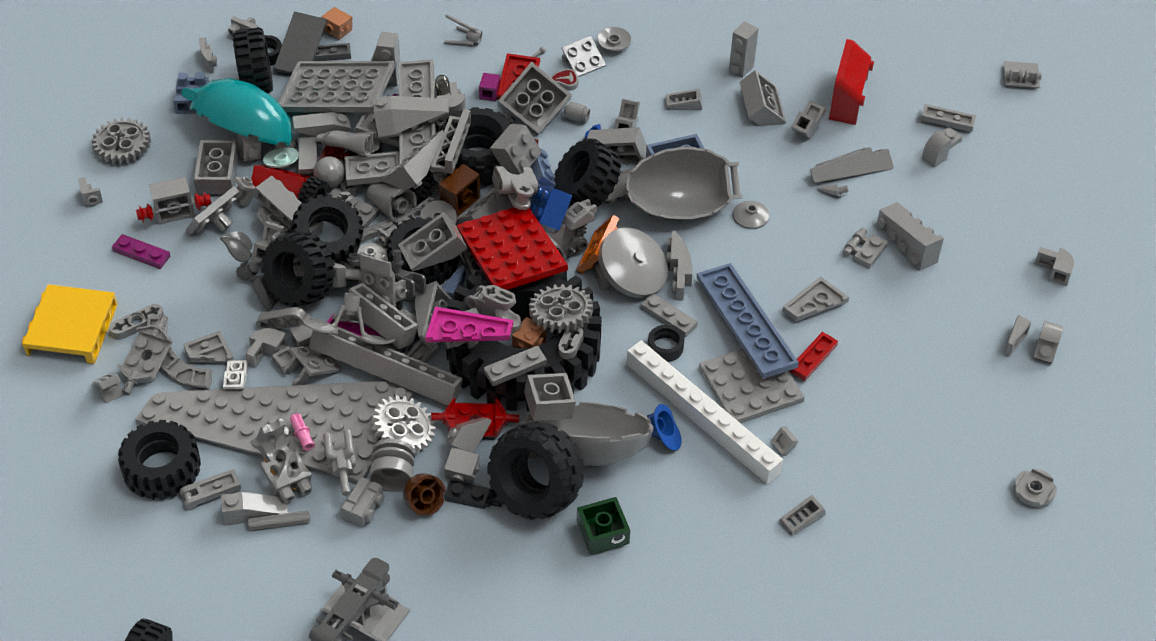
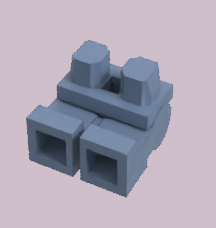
M186 72L178 73L176 95L173 99L176 114H192L190 109L192 101L185 99L181 91L183 88H199L209 83V77H205L204 72H196L194 77H188Z

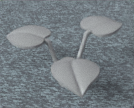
M345 293L344 303L341 304L339 313L332 316V319H335L333 324L302 322L304 326L321 333L337 332L336 326L339 321L359 323L362 341L376 345H384L396 341V338L387 340L365 333L361 314L362 307H359L361 295L355 293Z

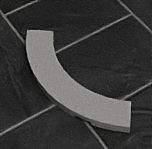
M148 316L147 326L155 325L160 316ZM167 319V321H166V323H165V325H164V327H163V328L165 329V333H166L167 335H168V319ZM170 347L160 368L175 381L185 386L210 390L213 371L186 364Z

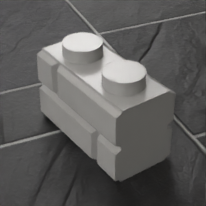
M360 477L340 508L342 519L350 523L353 522L360 527H364L367 521L370 522L373 519L376 506H380L384 501L385 495L383 494L381 484Z

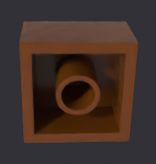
M464 164L439 183V200L449 203L455 209L457 217L480 198V174Z

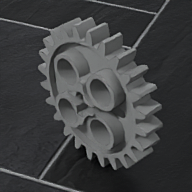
M121 117L120 121L114 119L113 123L107 121L106 126L101 124V129H96V133L93 134V139H91L93 151H95L96 156H99L100 160L105 158L106 163L111 160L112 164L119 161L120 165L123 161L129 163V159L136 161V156L142 157V153H147L146 148H150L149 143H151L150 132L147 130V126H143V122L138 123L137 119L131 122L130 118L124 121L123 117Z
M555 284L552 289L548 286L546 291L540 289V294L535 293L534 298H531V303L529 304L532 322H537V327L543 325V330L550 328V332L558 329V333H561L565 329L569 333L570 328L576 331V326L583 327V323H589L593 313V300L590 299V295H585V290L579 292V287L572 289V285L565 288L564 284H562L558 288Z

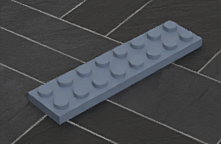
M731 263L697 273L698 282L762 379L798 368V360Z

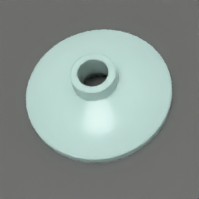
M290 147L277 148L268 152L264 156L263 162L268 167L283 169L293 164L299 158V153L296 149Z

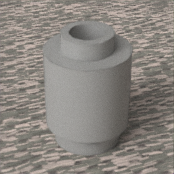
M570 101L569 104L565 105L563 114H565L567 119L582 123L583 121H588L590 109L585 105Z

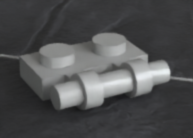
M861 228L855 232L852 241L845 245L843 254L845 256L855 255V262L870 269L888 246V241L873 233L868 238L865 236L867 230ZM859 243L863 245L861 248L857 247Z

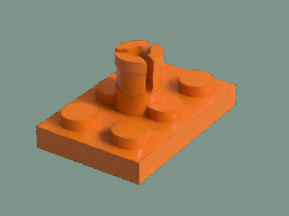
M612 215L594 231L588 247L576 268L578 272L582 274L587 269L591 270L595 263L599 262L598 252L600 244L609 233L618 228L616 226L619 220L618 217Z

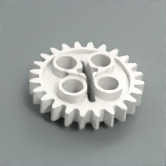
M396 395L394 400L389 396L387 401L383 399L380 404L378 403L372 414L371 423L374 424L372 430H377L375 433L376 437L381 436V440L399 439L406 441L413 446L418 454L420 450L424 451L432 442L435 436L434 431L436 427L433 426L435 421H431V413H425L426 407L420 408L421 402L414 404L413 398L407 401L406 396H404L400 400L399 396Z

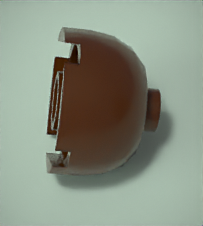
M420 473L407 481L403 490V498L406 506L418 515H432L443 505L444 492L446 493V488L438 477L427 473Z

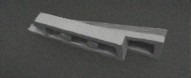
M864 147L818 163L815 167L810 168V172L814 182H821L893 169L894 166L889 149H879L872 152L871 147Z

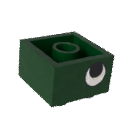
M617 497L577 507L576 521L590 555L630 544V528Z

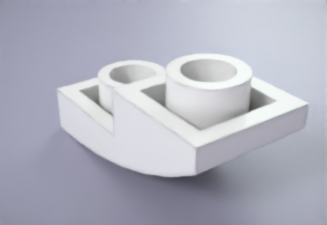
M247 360L227 362L223 389H244L248 371Z

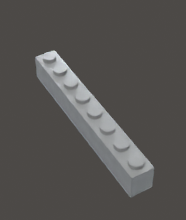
M321 320V321L319 322V323H323V324L330 325V323H327V322H325V321H323V320ZM337 326L338 331L335 333H321L312 330L309 348L320 354H325L337 361L347 363L354 368H359L390 383H395L407 390L419 393L423 397L438 401L443 405H449L453 398L457 399L463 380L461 377L386 346L362 341L361 336Z

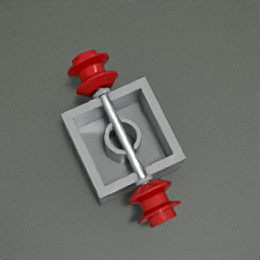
M185 176L149 184L154 204L153 210L147 203L146 208H141L139 205L136 213L138 221L142 220L143 223L148 218L152 222L154 215H156L160 225L195 217L194 206L201 211V207H208L212 203L210 195L205 194V191L201 196L195 193L194 200L191 199Z

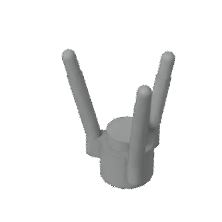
M448 14L445 15L446 18L463 26H457L456 28L466 32V39H468V41L445 40V44L474 46V43L479 44L481 42L482 31Z

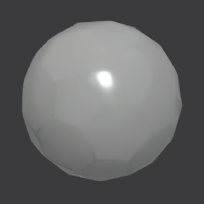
M324 157L315 164L313 175L326 181L329 185L328 189L335 188L345 178V166L335 157Z

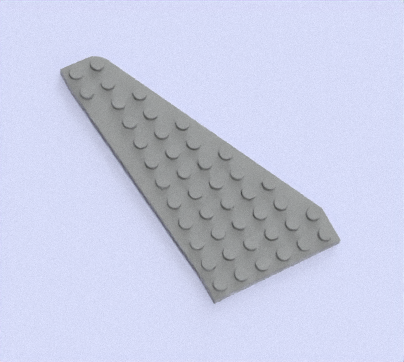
M387 381L162 392L155 394L148 400L135 420L138 425L143 424V426L148 424L149 421L159 422V420H166L168 423L174 421L178 423V426L181 424L188 431H191L194 439L263 456L258 449L251 445L250 441L257 437L261 426L271 424L282 417L285 427L289 429V436L285 438L287 447L292 452L297 451L306 468L321 471L332 476L333 473L328 469L323 434L331 433L333 449L336 451L346 448L343 431L350 429L352 431L356 466L353 467V474L348 476V481L357 484L360 477L366 478L368 476L372 463L373 446L382 438L381 436H375L377 430H372L374 424L371 423L376 406L383 399L387 401L389 396L393 400L396 395L399 396L400 400L406 396L407 401H410L414 396V391ZM299 413L305 425L309 427V434L315 443L313 449L303 451L299 439L294 436L295 430L290 422L292 414ZM277 454L276 460L283 461V454Z

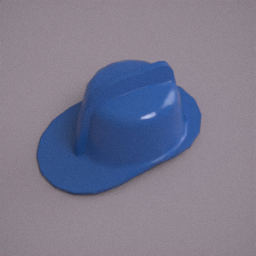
M659 404L652 414L647 415V418L651 419V424L653 425L651 436L662 440L668 449L678 450L682 443L680 431L669 407Z

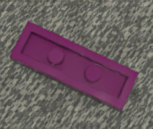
M121 234L112 245L113 252L161 269L171 257L170 252L124 234Z

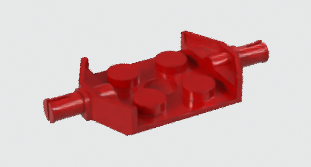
M453 398L445 412H431V421H443V424L447 426L449 431L453 427L455 428L457 424L481 417L488 418L492 421L483 437H498L504 426L507 425V422L519 423V414L505 413L498 399H495V404L455 403L456 398Z

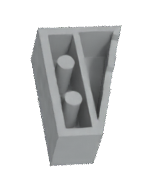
M640 127L589 131L587 139H597L615 151L620 161H623V164H638L646 158V143Z

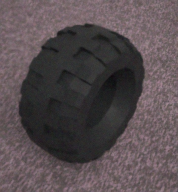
M473 107L469 109L471 111V124L455 169H458L462 164L466 165L480 174V185L487 186L493 182L492 176L495 166H501L490 147L512 122L504 114L494 112L493 109ZM460 110L457 114H452L451 116L461 117L463 110ZM449 117L442 124L438 132L445 130ZM452 123L453 128H457L458 123ZM454 135L447 137V139L452 141ZM449 147L442 150L444 154L448 152ZM475 147L487 148L480 151L468 150ZM445 160L439 162V164L445 166Z
M538 421L518 425L497 439L498 442L492 447L489 459L491 461L487 465V474H490L491 477L489 481L491 490H495L497 494L496 499L500 504H505L508 507V511L516 515L521 514V517L534 520L541 518L542 520L563 511L575 501L579 489L583 485L584 475L582 470H584L583 459H580L578 455L580 450L576 443L573 444L569 440L570 436L563 430L558 431L555 425L547 422L539 423ZM530 452L540 456L546 463L549 470L548 485L539 483L531 475L528 468Z

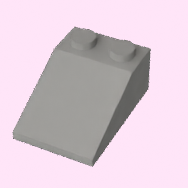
M444 212L398 244L412 271L451 260L468 248L455 223Z

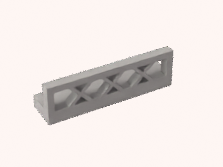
M463 109L461 117H449L443 138L431 165L432 171L453 174L471 124L470 110ZM452 123H458L457 128L454 129ZM454 135L452 141L447 139V137ZM449 147L448 152L444 154L442 150ZM445 160V166L437 165L438 162Z

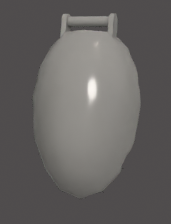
M683 146L662 150L641 160L628 173L625 190L635 206L646 213L665 219L692 220L710 216L727 206L731 200L743 198L742 194H740L737 168L739 162H729L724 156L722 157L714 153V151L696 147ZM728 167H730V171H731V180H732L733 195H731V187H730V178H729V169H728Z
M580 401L579 405H575L572 419L538 421L539 423L547 422L555 425L558 431H565L570 436L569 440L578 446L580 450L578 455L580 459H583L584 467L610 466L632 458L648 446L653 433L651 419L643 414L636 412L633 415L627 413L626 408L596 402ZM530 411L526 412L521 424L533 422Z

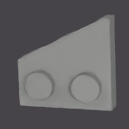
M221 331L183 344L191 363H227L234 360Z

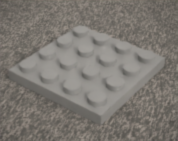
M743 349L699 364L701 372L722 408L739 423L804 402L805 397L789 371L762 379Z

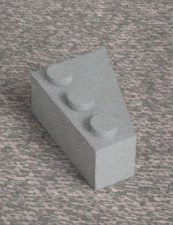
M381 32L371 61H394L395 68L387 85L397 86L399 81V62H401L398 33Z

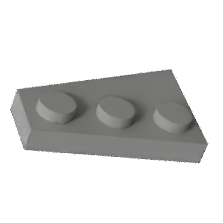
M820 276L786 303L782 311L797 322L845 304L849 301V297Z

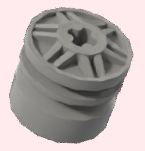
M399 439L378 441L372 450L369 480L381 484L384 491L397 492L404 490L407 481L413 477L415 449L411 444Z

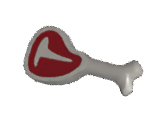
M563 69L551 76L553 80L566 90H574L578 87V75L573 69Z

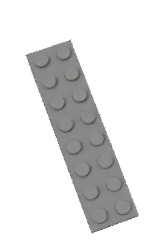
M433 59L399 62V96L435 98ZM436 120L430 123L425 121L418 124L416 129L412 130V128L402 131V135H399L400 164L404 161L403 159L436 134Z

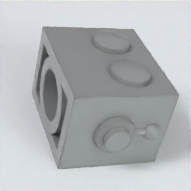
M451 448L449 457L445 460V477L454 481L473 484L475 476L480 470L479 454Z

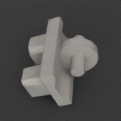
M233 16L228 32L233 37V33L236 30L256 28L258 25H256V21L252 17L242 20Z

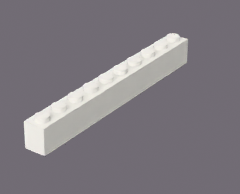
M641 340L627 350V366L764 483H770L781 474L783 459L647 344Z

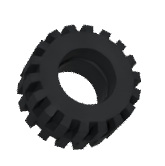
M142 618L132 627L125 641H172L173 633L168 626Z

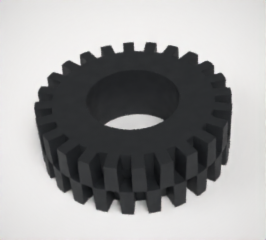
M567 271L507 290L512 292L516 298V303L510 310L519 315L521 321H524L526 317L532 319L529 312L531 298H534L535 293L540 294V289L546 291L547 286L551 289L554 288L555 284L558 288L562 284H564L565 288L569 285H572V289L579 287V292L585 290V295L589 294L592 300L593 292L589 287L582 289V280L576 275L567 281ZM483 272L482 280L472 274L466 278L467 288L459 285L455 289V300L449 299L447 309L458 311L470 310L466 303V298L469 295H474L478 286L486 287L490 285ZM598 301L593 302L592 318L589 319V323H583V327H581L583 329V341L575 357L572 359H563L559 356L558 346L565 329L561 333H558V329H555L553 331L555 335L546 343L538 346L547 359V365L498 385L492 386L484 373V367L530 348H513L499 341H479L476 346L470 349L466 343L449 349L446 347L449 369L452 374H457L458 377L463 378L461 388L464 389L470 385V394L473 398L478 400L486 393L488 404H495V399L500 401L501 398H505L508 411H516L518 400H526L524 390L527 375L567 373L574 394V386L580 390L586 387L588 376H594L597 362L600 360L602 317L600 316ZM526 400V406H527V412H528V411H530V410H529V407H528V404H527V400Z

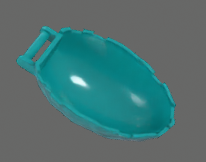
M226 78L212 80L199 88H183L181 91L185 99L192 101L190 106L192 111L194 109L197 110L196 114L200 117L203 115L209 117V122L246 137L251 134L259 137L258 141L278 145V142H285L284 145L289 146L293 140L291 119L277 99L254 84Z

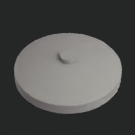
M619 228L609 233L601 242L598 252L600 268L605 278L615 289L630 297L647 298L663 287L668 275L667 261L659 245L650 236L637 229Z

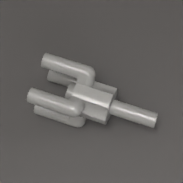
M350 429L343 431L346 448L336 451L333 449L331 433L323 434L328 469L332 471L333 476L340 478L343 496L350 494L348 476L353 474V467L356 466L352 431Z

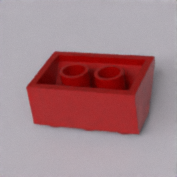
M254 165L251 180L252 184L257 187L270 176H273L276 180H280L289 192H293L298 199V193L301 192L300 187H303V182L306 183V179L310 178V176L280 168H271L266 165Z

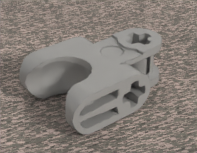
M495 166L492 180L498 193L508 194L515 208L520 210L529 209V197L535 195L538 190V182L531 167H522V173L516 175L509 173L503 166Z
M480 285L477 287L474 295H469L466 298L469 308H476L480 314L513 320L514 325L511 333L521 328L520 316L510 310L516 303L515 295L512 292L495 285L486 287Z

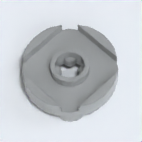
M1032 469V471H1022L1017 476L1014 484V496L1029 506L1043 509L1045 505L1053 501L1057 487L1053 483L1054 479L1043 470ZM1038 486V491L1033 490L1031 487Z

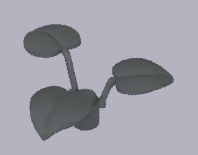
M238 231L225 234L220 240L226 245L229 253L235 260L243 262L236 270L237 276L243 281L255 279L253 282L255 293L266 311H270L278 301L273 297V293H269L267 283L264 284L263 281L264 276L256 275L262 260L257 263L249 261L252 256L250 250L253 246L250 238ZM277 232L273 234L271 241L279 236L286 235V233Z

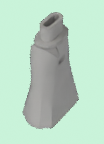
M335 130L321 133L316 137V141L322 142L325 146L344 148L363 156L377 151L381 141L377 131L351 133Z

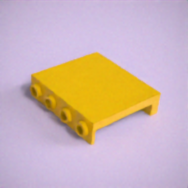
M48 284L45 291L41 294L39 306L35 308L34 318L29 322L28 332L22 339V347H24L26 355L30 356L32 349L83 355L87 363L95 364L118 305L115 293Z

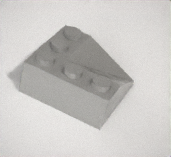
M531 62L498 100L497 106L508 115H512L513 119L526 125L527 128L539 135L571 100L572 94Z

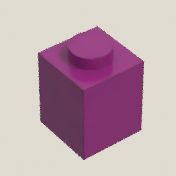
M483 73L479 84V99L496 102L500 75Z

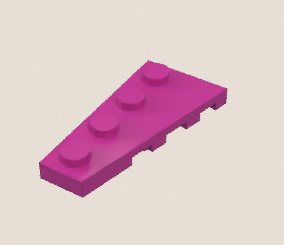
M435 307L425 341H504L510 339L514 324L511 319Z

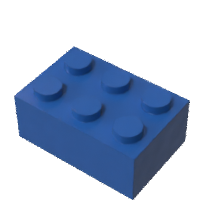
M538 182L537 193L529 197V208L540 224L560 230L572 195Z

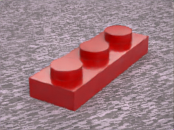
M822 331L797 358L799 362L798 368L789 370V372L806 381L837 347L838 340Z

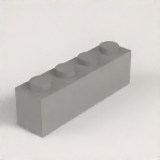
M270 176L255 188V198L288 229H291L293 215L302 202L297 199L293 192H289L280 180ZM323 221L310 226L309 229L313 235L318 236L322 233Z
M364 283L349 289L348 293L361 295L359 307H362L363 322L387 340L396 338V341L392 344L399 349L413 343L418 328L417 323Z

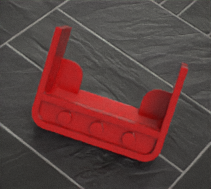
M846 39L835 80L829 120L856 125L859 108L864 105L865 96L862 95L865 81L868 79L869 71L873 70L874 61L854 40Z

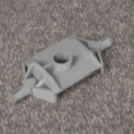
M160 314L155 325L136 328L139 334L122 366L118 364L120 370L127 377V382L122 389L123 392L130 394L134 384L138 385V383L154 381L173 343L163 328L168 319L167 316ZM148 353H152L149 360L144 359Z

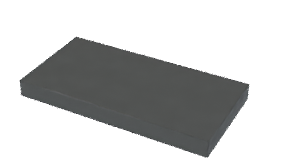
M294 11L275 63L274 71L291 75L298 61H314L327 19Z

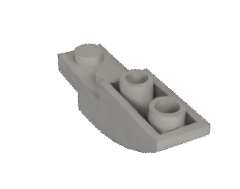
M672 231V238H668L667 249H671V252H667L666 261L670 263V271H673V278H677V281H673L672 292H676V300H683L684 286H691L692 262L686 244L676 231Z

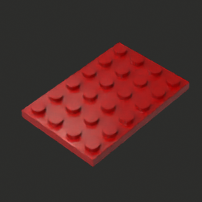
M513 207L456 225L470 253L490 285L508 290L568 271L567 262L530 208L520 210Z

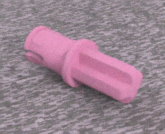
M299 413L292 414L290 422L295 430L294 436L299 439L303 451L313 449L315 443L309 434V427L305 425Z

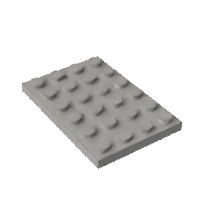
M298 61L278 102L285 112H374V99L382 97L395 68L394 61Z

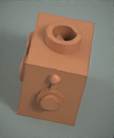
M333 7L321 16V18L327 19L324 31L338 39L352 31L353 17L336 7Z
M526 317L522 322L521 328L512 335V347L532 348L544 344L547 339V329L543 330V325L537 327V322H532V319Z

